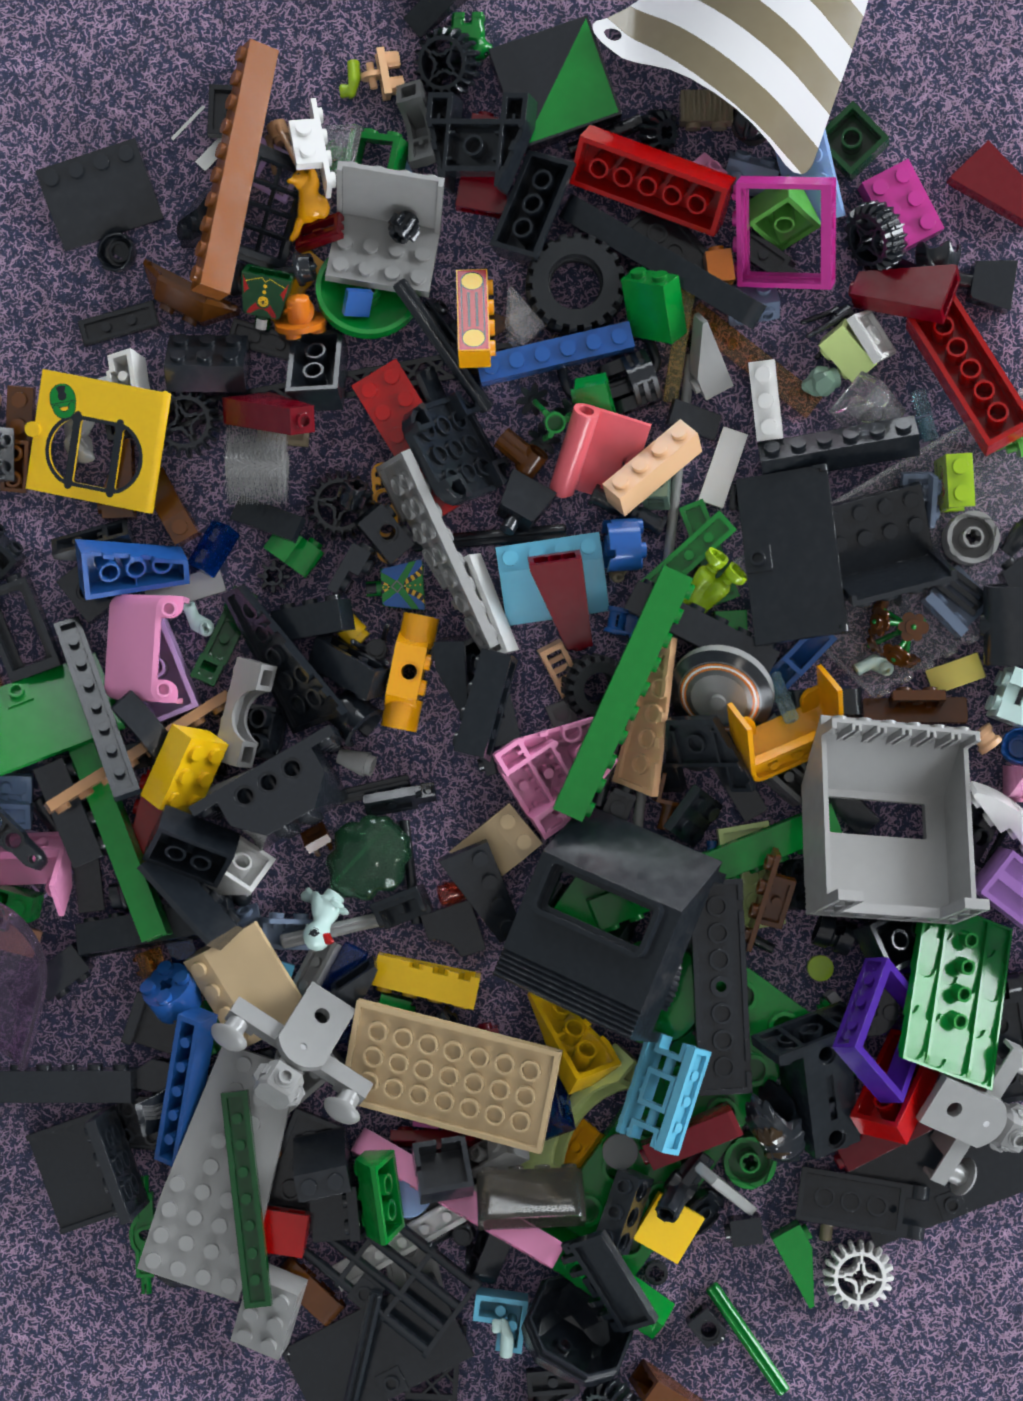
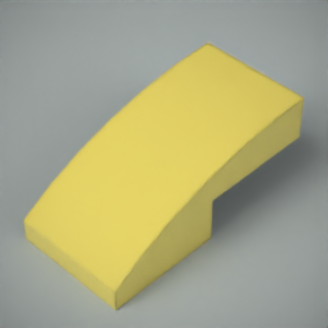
M978 652L925 670L930 686L946 691L986 677Z

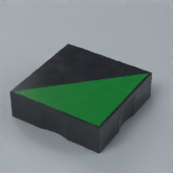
M588 15L489 49V60L502 95L503 92H528L538 102L535 130L524 155L527 154L528 149L537 151L558 144L570 136L582 134L589 125L604 128L612 125L611 123L617 121V123L621 121L622 112Z

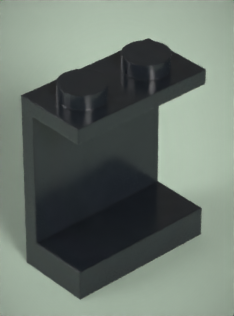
M139 990L136 993L121 1042L128 1045L135 1042L171 1054L177 1020L173 1021L175 1024L161 1022L144 1001Z

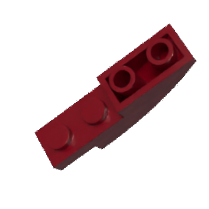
M402 1126L398 1127V1130H391L390 1141L398 1147L412 1148V1143L436 1140V1153H441L442 1138L465 1134L446 1129L424 1128V1130H413L412 1127ZM465 1135L467 1148L483 1140Z

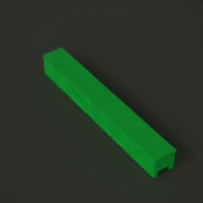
M94 741L68 750L80 781L103 767ZM99 783L93 787L95 792L87 797V801L141 942H150L162 936L171 935L173 932L157 890L137 869L146 861L142 860L143 854L123 801L115 802L109 784L103 786L102 783Z

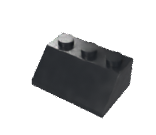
M326 330L321 334L308 333L301 335L302 337L297 340H291L285 387L286 395L295 400L314 405V410L316 411L343 410L348 362V347L344 333L339 330Z

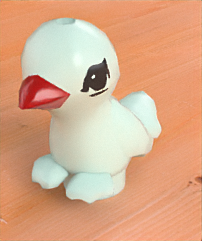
M307 887L300 895L302 901L311 904L313 921L310 924H306L303 931V939L309 949L321 951L335 942L330 934L331 925L338 918L339 914L348 915L349 912L342 904L344 902L342 896L334 890L327 888L324 894L320 895L318 892Z

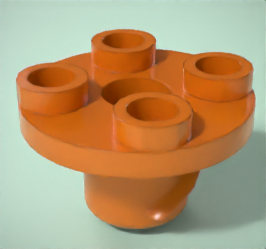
M301 293L292 294L287 297L285 301L286 309L283 311L285 315L280 320H275L274 322L275 331L284 334L287 340H297L302 337L301 335L308 333H324L327 320L322 313L315 311L309 296Z

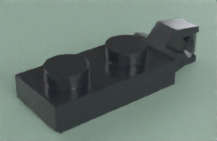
M750 229V263L762 272L799 273L794 269L796 263L792 261V257Z
M434 782L421 783L411 787H398L397 789L383 792L375 791L362 795L366 814L369 817L418 809L419 804L437 801Z

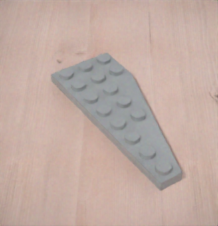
M411 449L405 450L377 466L376 470L397 516L402 523L407 521L413 534L411 537L413 542H417L423 547V558L443 590L448 589L452 594L453 600L451 604L455 610H459L466 617L464 619L465 627L480 651L482 648L490 649L499 645L497 631L490 624L486 616L487 610L475 592L474 580L468 576L465 570L464 558L455 548L453 534L445 526L442 519V510L435 503L431 495V487L427 479L423 477L420 466Z

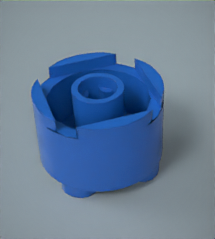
M642 518L603 520L601 534L606 533V535L604 536V542H601L604 568H607L606 572L635 571L643 568V558L647 557L646 542H641V534H643L644 530Z
M168 960L161 962L157 969L141 983L139 988L144 1001L156 1017L166 1024H175L173 1021L177 1020L179 1013L195 1006L200 1007L202 1003L199 987L189 970L181 963H171Z

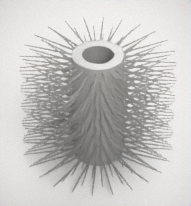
M235 426L232 444L229 428V438L226 446L228 451H225L226 455L224 458L230 504L231 493L233 495L232 503H234V491L235 505L237 492L238 501L239 494L241 495V505L242 495H244L243 503L245 502L244 486L246 505L248 493L249 502L251 493L252 505L254 495L256 502L255 487L258 502L259 495L261 501L263 492V505L266 488L268 489L269 504L270 496L271 500L273 496L272 488L274 490V505L276 495L278 502L277 489H279L281 504V498L283 500L284 496L283 487L284 489L287 487L290 474V455H288L286 444L288 446L287 434H285L282 441V434L279 433L278 438L277 433L275 435L274 432L271 442L272 432L268 431L265 443L264 431L260 442L261 430L260 434L257 430V437L254 443L253 429L250 439V428L248 435L246 428L243 444L242 430H240V438L238 434L236 437ZM288 486V489H287L286 495H285V505H286V502H287V495H288L289 486Z

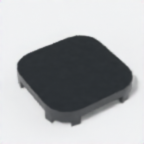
M454 392L448 397L426 404L422 402L406 413L402 420V432L430 487L438 498L452 506L461 505L490 494L509 481L506 478V467L510 465L508 458L505 456L498 459L475 415L482 409L477 402L471 404L463 398L462 392Z

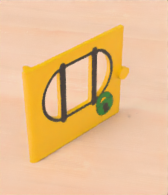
M42 369L35 421H30L25 425V433L33 437L25 489L153 514L171 393ZM72 419L73 426L65 478H63L53 464L51 444L57 430L65 422ZM83 420L115 427L106 488L74 481ZM127 430L136 442L139 452V463L131 481L122 488L117 489L124 432Z

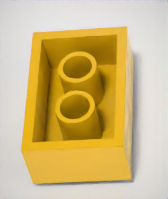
M172 724L140 795L159 810H163L165 805L192 814L189 806L206 796L229 744L211 731Z

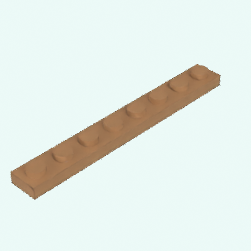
M222 691L171 723L165 729L169 732L172 724L186 727L191 726L192 728L201 726L206 722L204 717L213 713L216 716L224 711L227 691ZM141 743L127 751L132 768L140 764L138 759L145 754L151 757ZM103 767L47 801L44 807L49 815L55 811L58 815L72 807L70 802L77 797L81 800L87 798L95 792L93 787L99 783H102L103 786L109 784Z

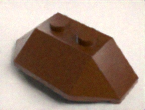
M147 259L144 260L143 265L154 299L160 304L158 308L170 315H173L175 311L183 316L182 320L194 327H196L197 323L207 326L239 316L241 310L237 305L225 299L219 301L190 291L192 282Z

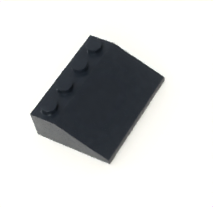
M135 138L36 170L43 196L65 251L102 240L106 235L114 232L123 233L164 219L141 147Z

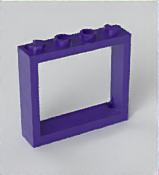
M888 957L865 958L832 1048L880 1103H903L917 1063L898 1057V1041L886 1074L863 1048L884 987L904 1010L909 982Z

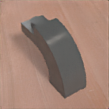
M421 79L396 86V104L401 112L407 131L408 160L412 170L437 163L435 152L431 145L430 129L426 121L428 95Z

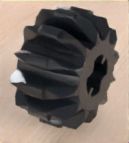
M666 109L648 110L647 114L641 116L642 124L637 125L640 133L636 136L641 140V143L669 153L670 148L676 147L674 140L680 138L677 135V130L680 128V125L676 123L677 116H674Z

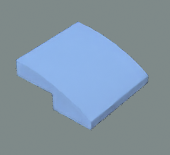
M8 773L0 776V807L23 829H31L33 812L31 810L33 808L30 803L33 801L34 774Z

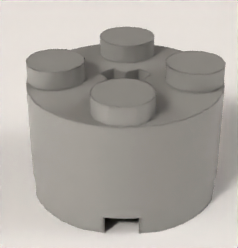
M967 511L955 516L945 525L941 536L944 554L953 562L965 566L975 565L987 560L996 552L1000 542L998 527L989 515L980 511ZM971 533V537L975 538V541L969 544L966 535Z

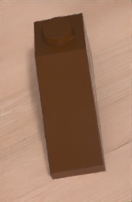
M125 439L122 445L117 489L129 483L136 473L134 441L131 439ZM108 477L103 488L107 487ZM97 503L98 514H102V519L104 520L137 519V511Z
M161 467L154 508L174 544L181 547L202 534L164 468Z

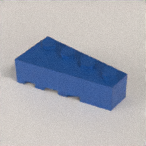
M75 539L79 586L85 600L190 584L188 559L179 546Z

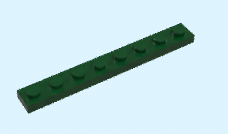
M249 1089L222 1092L220 1094L244 1308L272 1306L273 1301Z

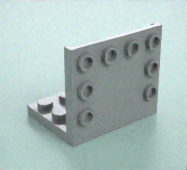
M338 161L336 169L337 212L344 216V221L341 222L344 225V230H341L344 233V238L331 244L325 281L395 292L393 289L394 284L405 278L417 296L429 298L441 232L445 178L437 177L433 174L411 173L408 170L387 169L377 165H362L353 161ZM403 211H409L418 218V225L421 226L418 230L420 234L414 243L409 240L405 244H399L390 237V230H388L390 224L388 221L394 213L399 215Z

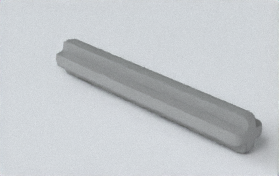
M374 913L334 922L331 925L330 934L333 938L376 928L379 925ZM304 929L281 934L280 943L282 948L286 949L305 944L303 939Z

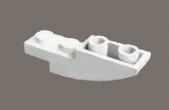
M971 781L972 803L976 808L980 806L983 808L985 813L982 815L990 827L995 825L1000 833L1006 830L1013 840L1018 838L1021 842L1019 848L1023 853V808L998 790Z

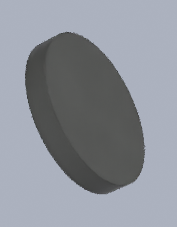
M613 1134L604 1142L602 1148L603 1158L614 1169H627L637 1159V1144L633 1138L625 1134Z

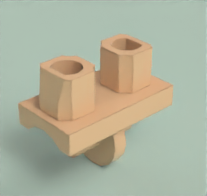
M384 46L376 47L377 54H375L377 69L374 68L373 62H367V71L360 74L361 81L369 82L370 89L375 90L378 88L377 80H379L382 99L387 101L391 100L392 95H396V86L404 84L403 75L389 77L388 71L389 69L400 68V56L398 51L385 52Z

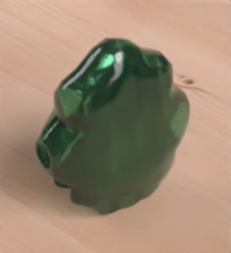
M369 814L364 816L360 822L345 823L334 834L335 850L326 857V865L330 872V887L342 898H357L363 901H370L377 895L378 891H393L404 880L406 873L405 864L412 857L410 837L389 816Z

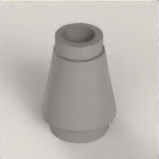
M340 749L336 759L337 764L362 777L365 775L371 776L377 762V757L373 756L371 752Z

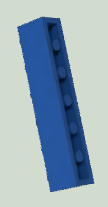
M626 321L498 351L496 356H491V367L477 368L481 387L631 353L634 351L635 344L630 323Z
M198 1006L183 1011L177 1016L154 1156L155 1160L171 1167L206 1086L214 1041L211 1027L217 1023L218 1014Z

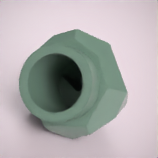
M816 366L808 377L802 381L801 388L804 392L813 396L827 397L836 388L841 386V377L835 367Z

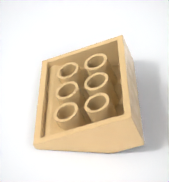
M257 921L244 926V929L221 951L206 945L198 949L183 962L213 1012L218 1014L219 1022L223 1024L226 1022L224 1018L239 996L283 1025H285L302 997ZM245 1032L243 1034L247 1041V1047L262 1040L255 1034H252V1036Z

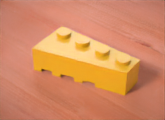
M383 952L378 953L376 961L378 971L372 983L373 986H377V991L392 993V990L402 992V996L416 999L418 996L428 999L427 1001L437 1004L447 1003L457 1008L474 1010L481 973Z

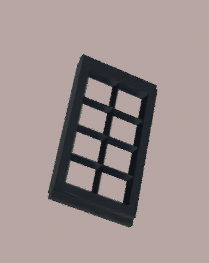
M260 144L252 187L255 182L272 190L267 205L252 200L249 197L248 205L264 210L265 215L261 227L246 221L244 222V228L258 232L259 236L255 249L240 244L237 259L255 266L276 269L286 266L292 241L289 238L298 216L299 200L297 189L293 191L278 184L282 169L293 173L297 170L290 155ZM260 160L278 167L274 183L256 177ZM276 191L294 197L290 213L272 207ZM270 213L288 219L284 235L266 229ZM264 235L282 241L277 257L260 251Z

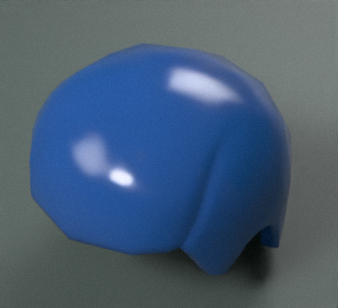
M1023 728L1011 729L1004 734L1000 743V751L1003 758L1013 766L1023 767Z

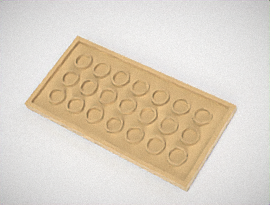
M359 998L356 1001L345 1065L373 1083L368 1095L359 1105L360 1107L541 1154L544 1148L563 1050Z

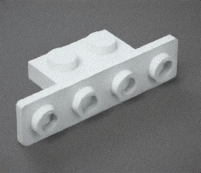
M310 98V119L288 121L296 170L320 168L325 198H331L332 188H336L335 172H330L329 166H332L331 151L326 150L325 147L328 144L327 131L321 127V124H323L322 107H317L316 98Z

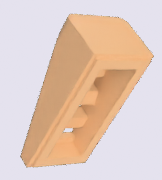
M557 639L538 649L537 652L563 699L565 694L561 693L562 677L557 678L556 674L564 671L567 666L572 667L574 664L563 642ZM560 650V654L550 659L547 658V655ZM565 659L566 663L554 669L552 668V664Z

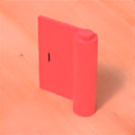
M575 404L549 488L557 492L556 497L558 498L573 496L575 490L591 495L596 484L601 485L600 488L604 489L602 484L644 450L652 424L589 404Z

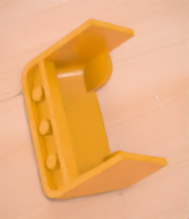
M822 664L816 666L817 685L807 688L802 693L800 708L758 726L755 725L752 718L748 716L743 717L732 702L727 704L730 735L754 781H764L807 762L820 715H844L843 689Z

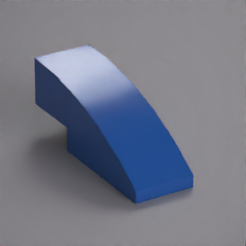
M835 635L797 640L775 662L769 675L773 685L784 694L838 638Z

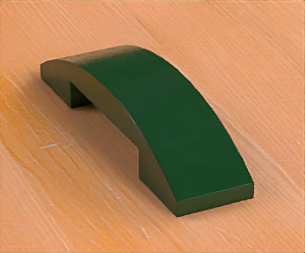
M226 603L203 653L200 654L190 674L191 678L215 687L242 635Z

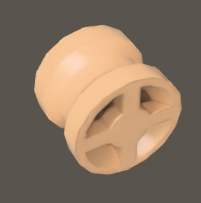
M990 723L983 725L977 730L980 731L981 742L977 743L981 755L986 754L1002 741L1000 735H996L992 731L993 726Z

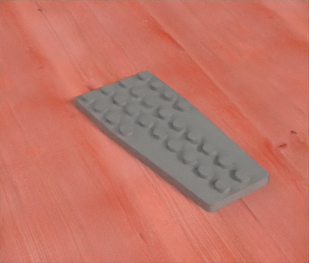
M221 1048L161 1192L137 1269L236 1302L239 1301L242 1293V1281L220 1093L249 1089L264 1221L290 1106L287 1109L276 1110L256 1097L253 1088L255 1083L252 1075L259 1064L269 1063L271 1060H275L274 1058L246 1049L236 1052Z

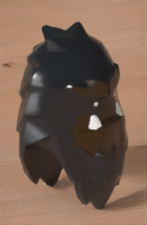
M768 1079L764 1087L760 1086L759 1097L756 1094H752L750 1103L748 1101L745 1103V1121L750 1131L760 1143L765 1157L778 1163L797 1162L800 1160L799 1156L805 1149V1132L802 1128L800 1113L789 1091L782 1084L778 1085L773 1080Z

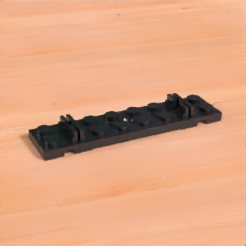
M742 878L725 879L723 884L713 883L691 937L696 1047L712 1052L698 1093L699 1096L753 1093L750 1065L751 1047ZM720 981L726 985L725 990L722 992L716 989V984Z

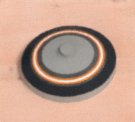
M726 645L702 646L688 652L675 666L670 699L679 716L717 715L730 739H732L729 730L728 703L732 702L743 717L748 716L752 718L756 726L765 723L771 713L775 698L772 679L765 667L745 651Z

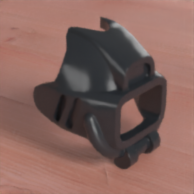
M949 240L937 248H929L926 242L921 241L916 246V266L958 265L961 257V244L956 245L957 249L954 252Z

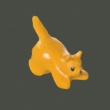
M315 169L297 170L290 179H287V183L294 185L299 192L298 216L289 238L292 242L299 237L303 224L312 223L318 219H325L330 212L327 198L319 193L320 182Z

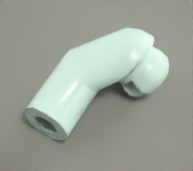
M195 602L184 604L183 610L190 628L202 636H210L214 631L212 621L199 614Z
M504 1318L493 1319L492 1332L501 1333L500 1356L505 1359L511 1358L513 1356L514 1337L509 1323Z

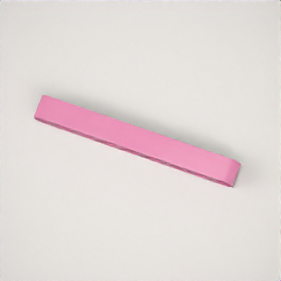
M363 1128L350 1151L360 1156L364 1151L394 1150L398 1179L410 1184V1187L418 1191L412 1154L371 1130ZM476 1191L470 1197L437 1202L550 1269H553L563 1251L560 1240Z

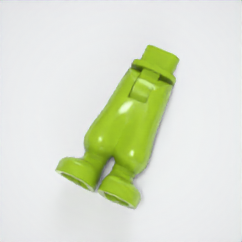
M712 547L705 552L708 564L699 567L693 576L691 584L695 585L690 599L684 598L683 603L689 606L691 603H695L705 608L704 613L730 592V585L732 583L743 585L747 581V575L735 562H731L723 574L716 578V574L728 563L729 558L723 552Z

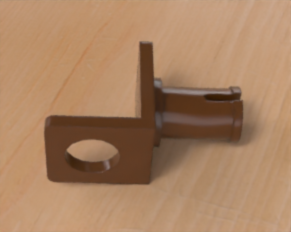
M662 771L658 797H652V800L662 805L657 829L667 830L663 826L680 802L661 798L667 773Z

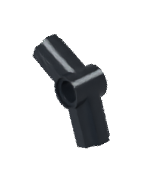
M704 1151L687 1157L680 1168H676L663 1185L665 1191L655 1208L657 1217L663 1222L674 1223L679 1218L685 1204L697 1191L698 1183L702 1177L694 1168L701 1161L709 1169L715 1161Z

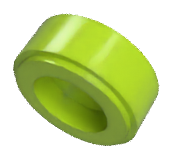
M819 954L809 959L807 972L814 980L826 981L833 974V963L825 955Z

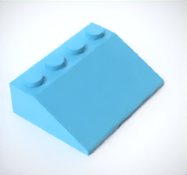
M599 532L495 547L504 610L510 626L553 620L530 572L527 558L530 556L580 549L589 614L608 611L609 602Z

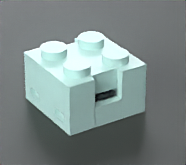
M1016 666L1005 667L1003 671L999 670L995 677L994 685L998 687L994 696L989 695L986 701L985 709L988 710L986 716L1013 727H1023V669Z

